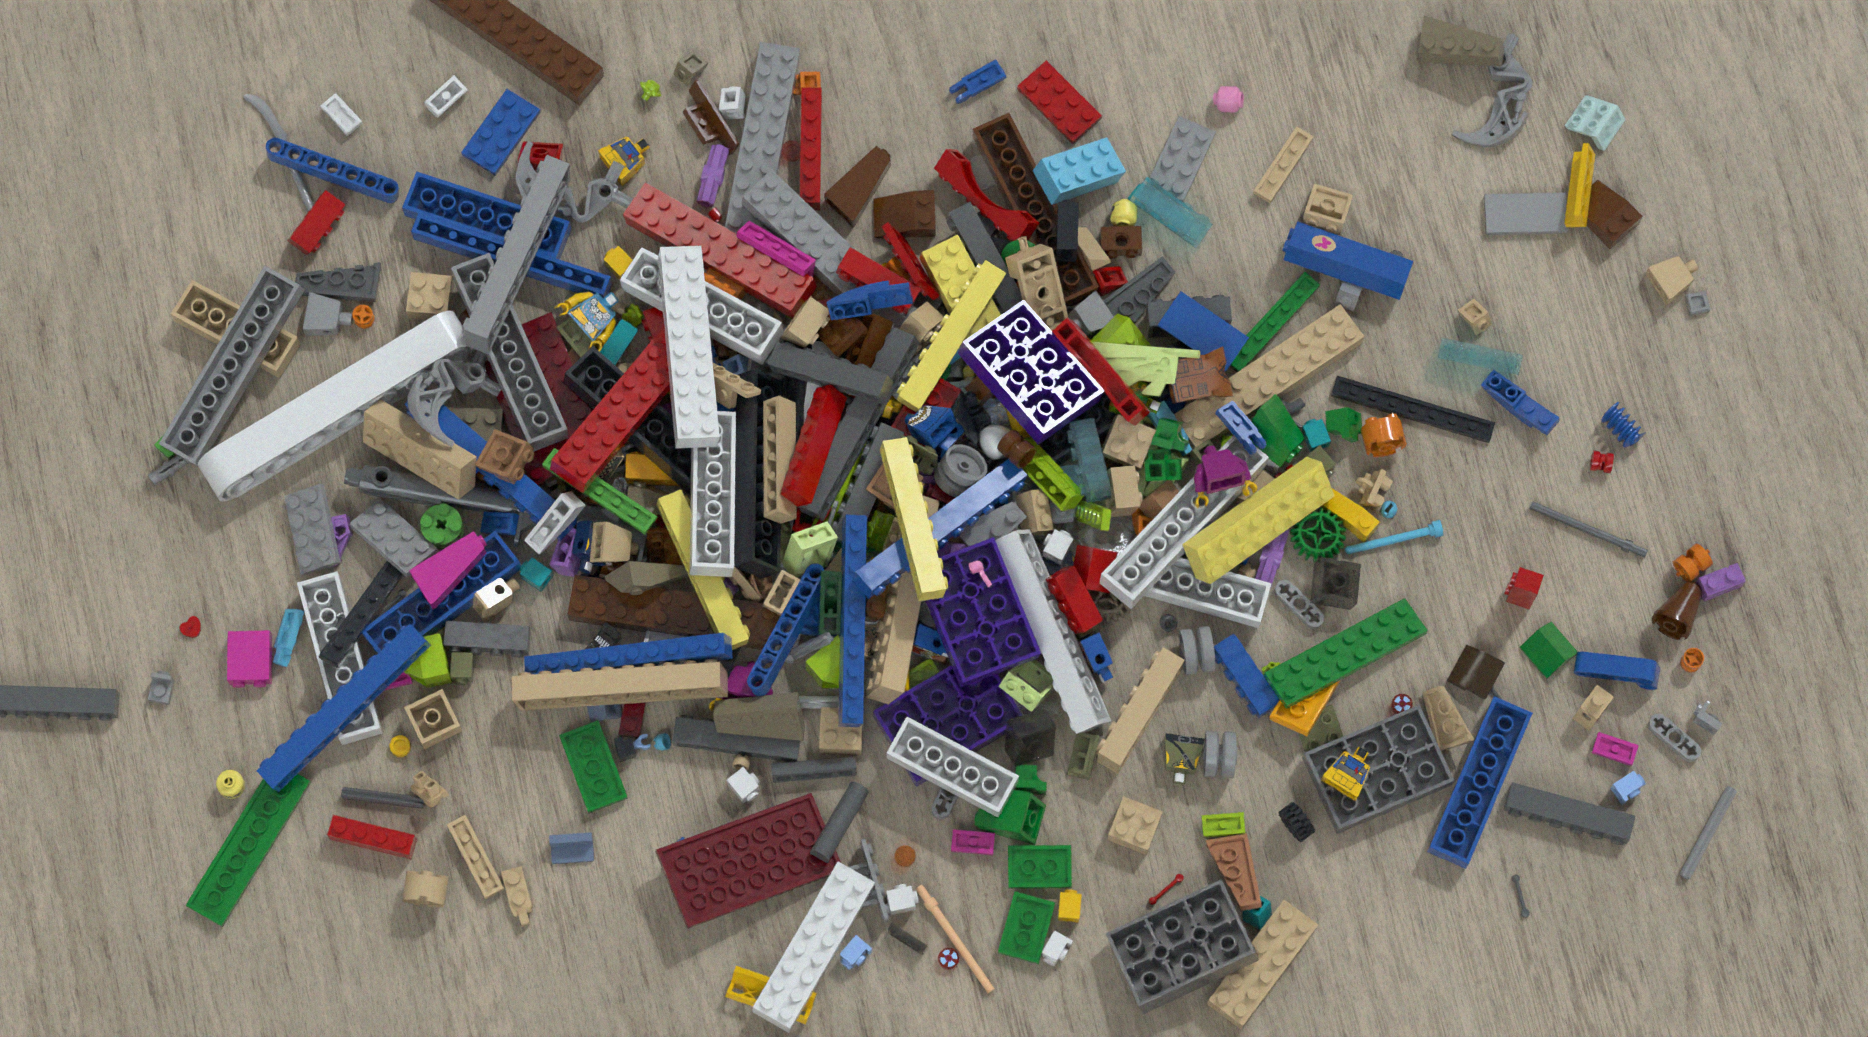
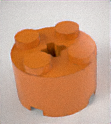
M1389 414L1378 419L1370 417L1365 420V425L1361 428L1367 455L1372 453L1373 457L1389 456L1396 453L1395 449L1401 447L1402 450L1407 445L1402 423L1397 414Z

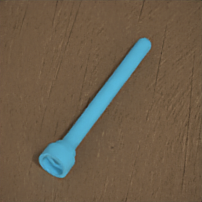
M1440 520L1432 521L1425 528L1347 546L1345 552L1346 554H1353L1427 535L1434 536L1435 538L1444 536Z

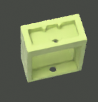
M828 521L791 535L782 561L789 574L795 577L802 576L807 567L814 563L820 564L823 568L828 566L838 538Z
M1035 659L1013 667L998 686L1031 712L1054 689L1051 673ZM1017 675H1020V676H1021L1022 678H1024L1027 682H1029V683H1030L1031 685H1033L1036 689H1038L1041 693H1038V692H1037L1036 690H1034L1031 686H1029V685H1028L1027 683H1025L1022 679H1020Z

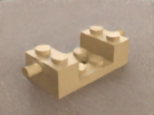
M1027 237L1018 238L1021 250L1005 258L1009 276L1018 280L1022 300L1032 308L1052 331L1063 320L1068 318L1053 249L1042 244L1029 248ZM1042 287H1044L1045 294L1043 297L1039 298L1038 292Z

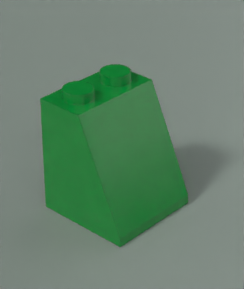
M1274 394L1259 408L1251 422L1258 429V432L1267 444L1265 448L1260 450L1269 457V460L1282 467L1286 462L1289 464L1295 456L1299 455L1303 449L1301 444L1305 437L1280 398Z
M1013 790L999 818L979 808L975 814L974 825L984 832L995 833V835L1035 845L1046 805L1032 793Z

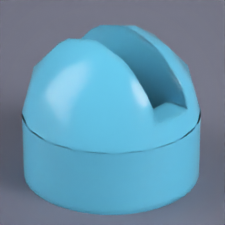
M1392 501L1384 502L1380 509L1382 516L1393 518L1397 513V505ZM1389 505H1392L1393 507L1388 513L1385 512Z
M667 733L659 734L653 739L656 744L654 747L657 750L670 749L671 740Z

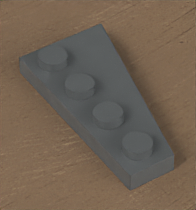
M1162 256L1104 299L1103 302L1113 317L1116 314L1129 317L1135 324L1147 309V303L1156 298L1174 276L1175 271Z
M381 262L373 263L371 266L356 265L355 268L343 269L342 267L334 268L333 271L324 272L323 270L296 273L295 283L304 289L301 296H309L310 292L333 299L376 302Z

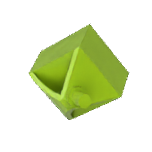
M1116 314L1091 340V342L1151 346L1132 320L1120 314Z
M440 633L425 636L424 638L431 646L404 673L426 688L452 683L446 650Z
M839 635L834 637L829 645L821 648L806 661V671L821 688H839Z

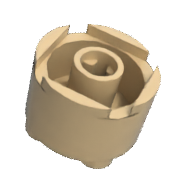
M407 871L403 901L419 906L423 904L428 905V907H444L449 877L444 875H436L435 877L433 876L434 873L430 871H421V874L415 871Z

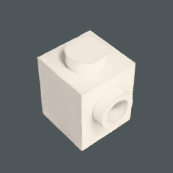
M1054 530L1052 535L1048 534L1043 543L1046 546L1043 550V556L1062 565L1073 545L1071 535L1064 530H1060V532Z
M744 767L727 779L728 786L743 803L747 800L751 802L759 795L758 791L760 789L758 784L760 781L753 773L749 774Z
M900 884L894 886L893 890L886 891L891 915L916 910L915 904L919 903L916 891H912L911 886Z

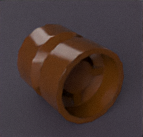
M1011 430L1002 437L997 449L1004 456H1007L1018 469H1022L1033 460L1037 449L1029 441H1024L1025 438L1019 432Z

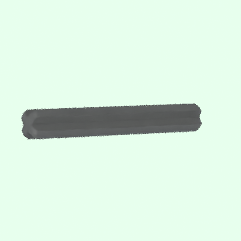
M343 787L341 797L347 800L419 809L424 807V801L419 796Z

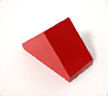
M1120 266L1098 268L1092 271L1099 286L1098 294L1100 297L1118 290L1128 282Z

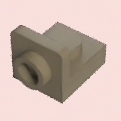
M693 50L677 62L673 74L688 86L691 84L693 77L707 67L708 62Z

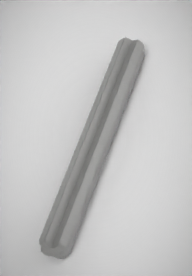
M1730 786L1725 788L1680 871L1681 877L1685 879L1691 878L1737 793L1734 788Z

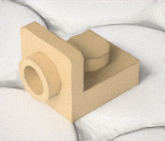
M1475 299L1458 309L1459 315L1471 326L1475 335L1487 330L1492 325L1489 312Z

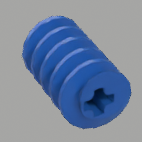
M1617 402L1604 413L1601 422H1608L1606 426L1608 429L1614 428L1612 434H1619L1617 440L1619 442L1625 440L1623 447L1626 448L1638 442L1646 432L1638 433L1641 426L1634 428L1633 425L1636 421L1628 422L1630 414L1623 416L1622 413L1625 408L1617 409L1620 403Z

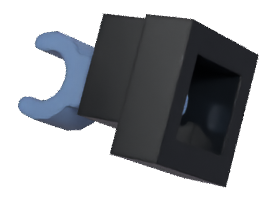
M642 734L633 742L631 738L623 741L622 736L614 738L619 761L624 762L635 758V749H650L651 744L643 745L641 743L643 739L648 738V735Z

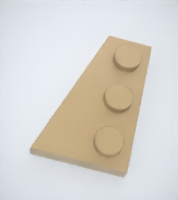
M1438 686L1422 692L1431 731L1441 753L1475 741L1444 686Z

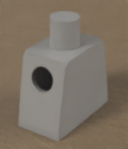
M1095 291L1068 314V318L1073 320L1085 335L1090 338L1096 336L1113 318V315L1097 291Z
M309 292L303 331L306 336L338 335L340 324L352 325L353 315L352 313L343 312V306L340 301Z

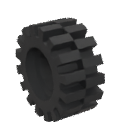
M1291 802L1278 812L1285 827L1289 829V832L1298 841L1303 842L1315 832L1310 819L1294 802Z

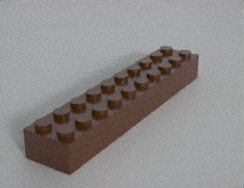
M429 0L579 106L604 76L602 66L508 0Z
M1010 113L973 128L972 137L1009 210L1027 211L1039 222V225L1028 241L1035 245L1042 244L1051 247L1056 262L1057 204L1051 205L1033 172L1037 165ZM1079 247L1076 262H1056L1066 307L1084 301L1095 291L1098 293L1099 286Z
M574 575L567 613L569 621L686 637L715 634L696 593L656 587L639 595H630V593L620 592L605 579ZM732 599L734 607L737 606L741 612L740 620L742 624L747 626L750 633L747 644L741 647L763 650L781 616L763 607V603Z

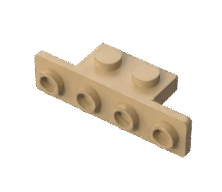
M713 363L715 393L718 403L731 409L736 407L737 393L745 398L761 394V389L755 387L753 383L741 379L739 375L727 371L725 367Z

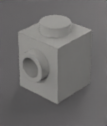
M1343 281L1334 305L1338 306L1341 304L1344 309L1354 312L1362 287Z

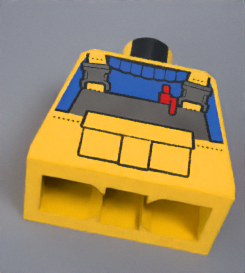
M624 137L599 149L598 153L599 158L608 169L613 161L624 165L617 180L623 186L645 165L642 153L650 147L643 138L633 144L629 137Z
M1358 747L1353 755L1346 751L1343 752L1324 773L1321 781L1356 801L1370 769V766L1364 763L1369 753L1361 747Z

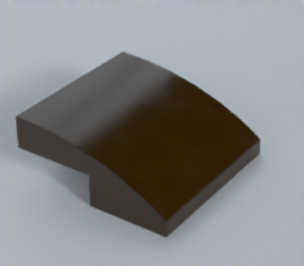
M1466 645L1447 681L1485 700L1505 662L1484 651Z

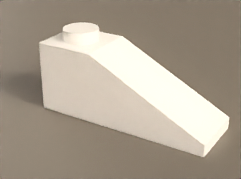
M571 491L560 494L524 541L538 554H541L574 521L586 505Z

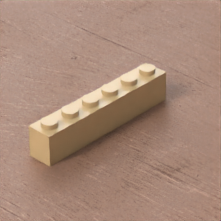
M776 396L763 401L764 517L782 524L796 519V505L780 494L789 464L795 452L796 403L781 396Z

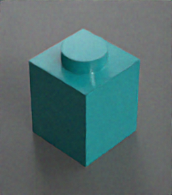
M1311 419L1304 423L1305 425H1303L1301 432L1305 437L1304 440L1310 453L1318 446H1321L1323 449L1330 446L1331 439L1322 419L1317 421L1316 419Z
M533 557L529 561L526 560L520 567L521 579L540 592L544 590L554 576L552 570Z
M1260 896L1261 908L1242 911L1243 921L1259 930L1263 928L1272 916L1271 901Z

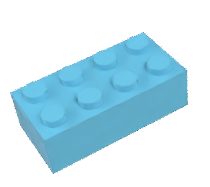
M1106 137L1043 158L1033 169V172L1051 205L1063 200L1115 184L1124 175L1126 170Z

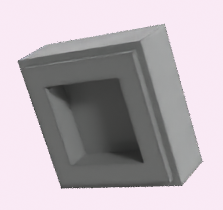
M1706 291L1685 295L1690 316L1710 312L1711 309Z

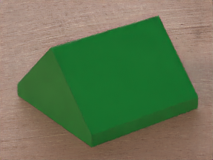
M1552 622L1539 628L1519 647L1546 679L1575 657L1578 652Z

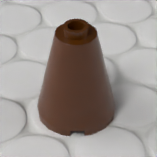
M1694 582L1684 583L1654 612L1652 623L1654 625L1657 623L1659 626L1658 630L1662 634L1675 640H1680L1681 637H1685L1684 640L1689 637L1702 597L1700 586Z

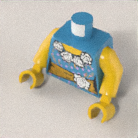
M591 292L577 293L565 300L564 303L557 304L554 309L561 306L563 313L559 314V316L568 313L593 341L588 346V350L591 346H596L600 352L602 346L605 345L614 331L616 324L614 316L616 313L612 307L619 302V299L613 292H610L604 298L598 292L595 294Z

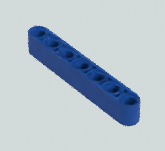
M274 137L266 142L267 157L272 162L386 203H394L399 198V186L393 179ZM274 147L280 148L278 152L270 151ZM292 154L299 155L297 159L289 158ZM316 161L318 162V164L316 166H310L309 162ZM336 168L337 171L335 173H329L328 169ZM355 175L356 178L354 180L347 179V176ZM370 181L376 183L373 187L366 186V183ZM389 188L395 190L391 194L385 192V190Z
M814 563L807 567L747 678V684L756 696H764L769 692L819 599L821 575L816 579L813 576L824 571L820 564ZM811 591L810 595L803 596L805 592ZM797 609H802L799 614H793ZM787 627H792L789 632H784ZM782 645L779 650H774L776 646ZM772 663L770 668H764L766 664ZM758 681H763L760 686L754 687Z

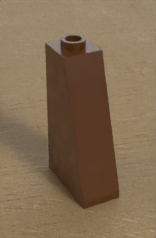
M877 145L824 193V200L852 228L856 226L891 167L890 154L884 148L880 149Z

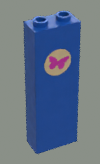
M1298 221L1295 229L1290 228L1282 250L1286 252L1284 261L1398 300L1401 298L1413 264L1412 260Z

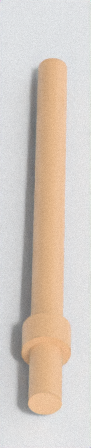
M923 884L918 886L916 891L925 902L924 906L926 909L932 912L986 992H992L995 988L937 906L938 902L936 899L930 896Z

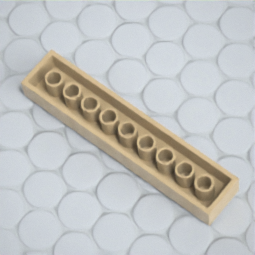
M1341 304L1231 376L1229 380L1233 397L1210 396L1196 399L1175 413L1176 419L1183 422L1182 427L1189 437V445L1194 449L1207 439L1214 443L1222 435L1230 432L1215 414L1217 409L1234 401L1250 419L1256 415L1259 408L1274 394L1279 398L1283 397L1363 343L1364 335Z
M922 495L923 501H926L928 504L927 516L929 518L938 511L939 501ZM907 571L901 575L902 577L895 584L889 583L888 592L885 596L886 612L876 625L877 639L873 642L872 651H874V654L868 666L870 676L865 683V690H867L866 698L890 704L904 693L921 601H918L912 574Z
M713 659L705 660V663L686 661L684 664L676 665V663L667 662L663 663V666L643 664L642 667L634 668L632 665H624L622 669H614L613 667H602L601 670L582 668L578 672L564 669L560 670L559 673L540 671L539 674L531 675L528 672L518 673V676H512V701L521 711L728 697L727 671L720 662Z

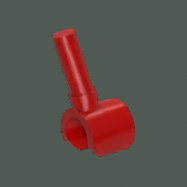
M717 208L709 211L708 215L711 220L716 223L721 221L722 215Z

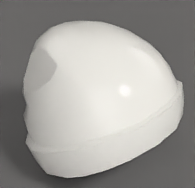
M989 425L981 431L980 446L989 458L997 460L1007 457L998 451L997 446L1002 437L1010 431L1008 428L1000 425Z

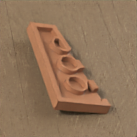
M1247 833L1205 840L1206 846L1239 909L1244 911L1261 908V899Z

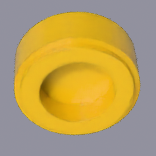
M398 735L392 738L389 747L392 754L396 757H405L411 750V743L407 737Z

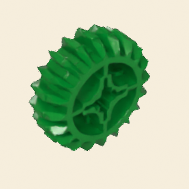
M1320 507L1319 512L1314 510L1311 514L1293 525L1294 528L1290 530V534L1294 535L1290 539L1291 542L1295 543L1293 549L1297 550L1300 548L1298 555L1302 556L1305 553L1306 561L1309 560L1310 556L1313 557L1314 563L1317 562L1318 558H1320L1322 563L1325 562V556L1332 560L1333 554L1339 555V549L1344 547L1342 542L1346 540V536L1342 534L1346 532V528L1341 527L1343 525L1342 520L1336 522L1337 514L1332 517L1330 516L1331 510H1327L1325 514L1323 513V508ZM1316 521L1315 527L1307 528V530L1302 529L1307 523ZM1323 522L1328 524L1332 528L1334 533H1331V531L1326 530L1323 526ZM1318 527H1319V532H1320V536H1321V537L1319 538V541H1318V543H1317V538H1316V534H1315V533L1317 532ZM1302 537H1305V539L1310 540L1313 544V548L1309 547L1304 542ZM1329 540L1334 541L1329 547L1320 549L1321 543L1329 542Z

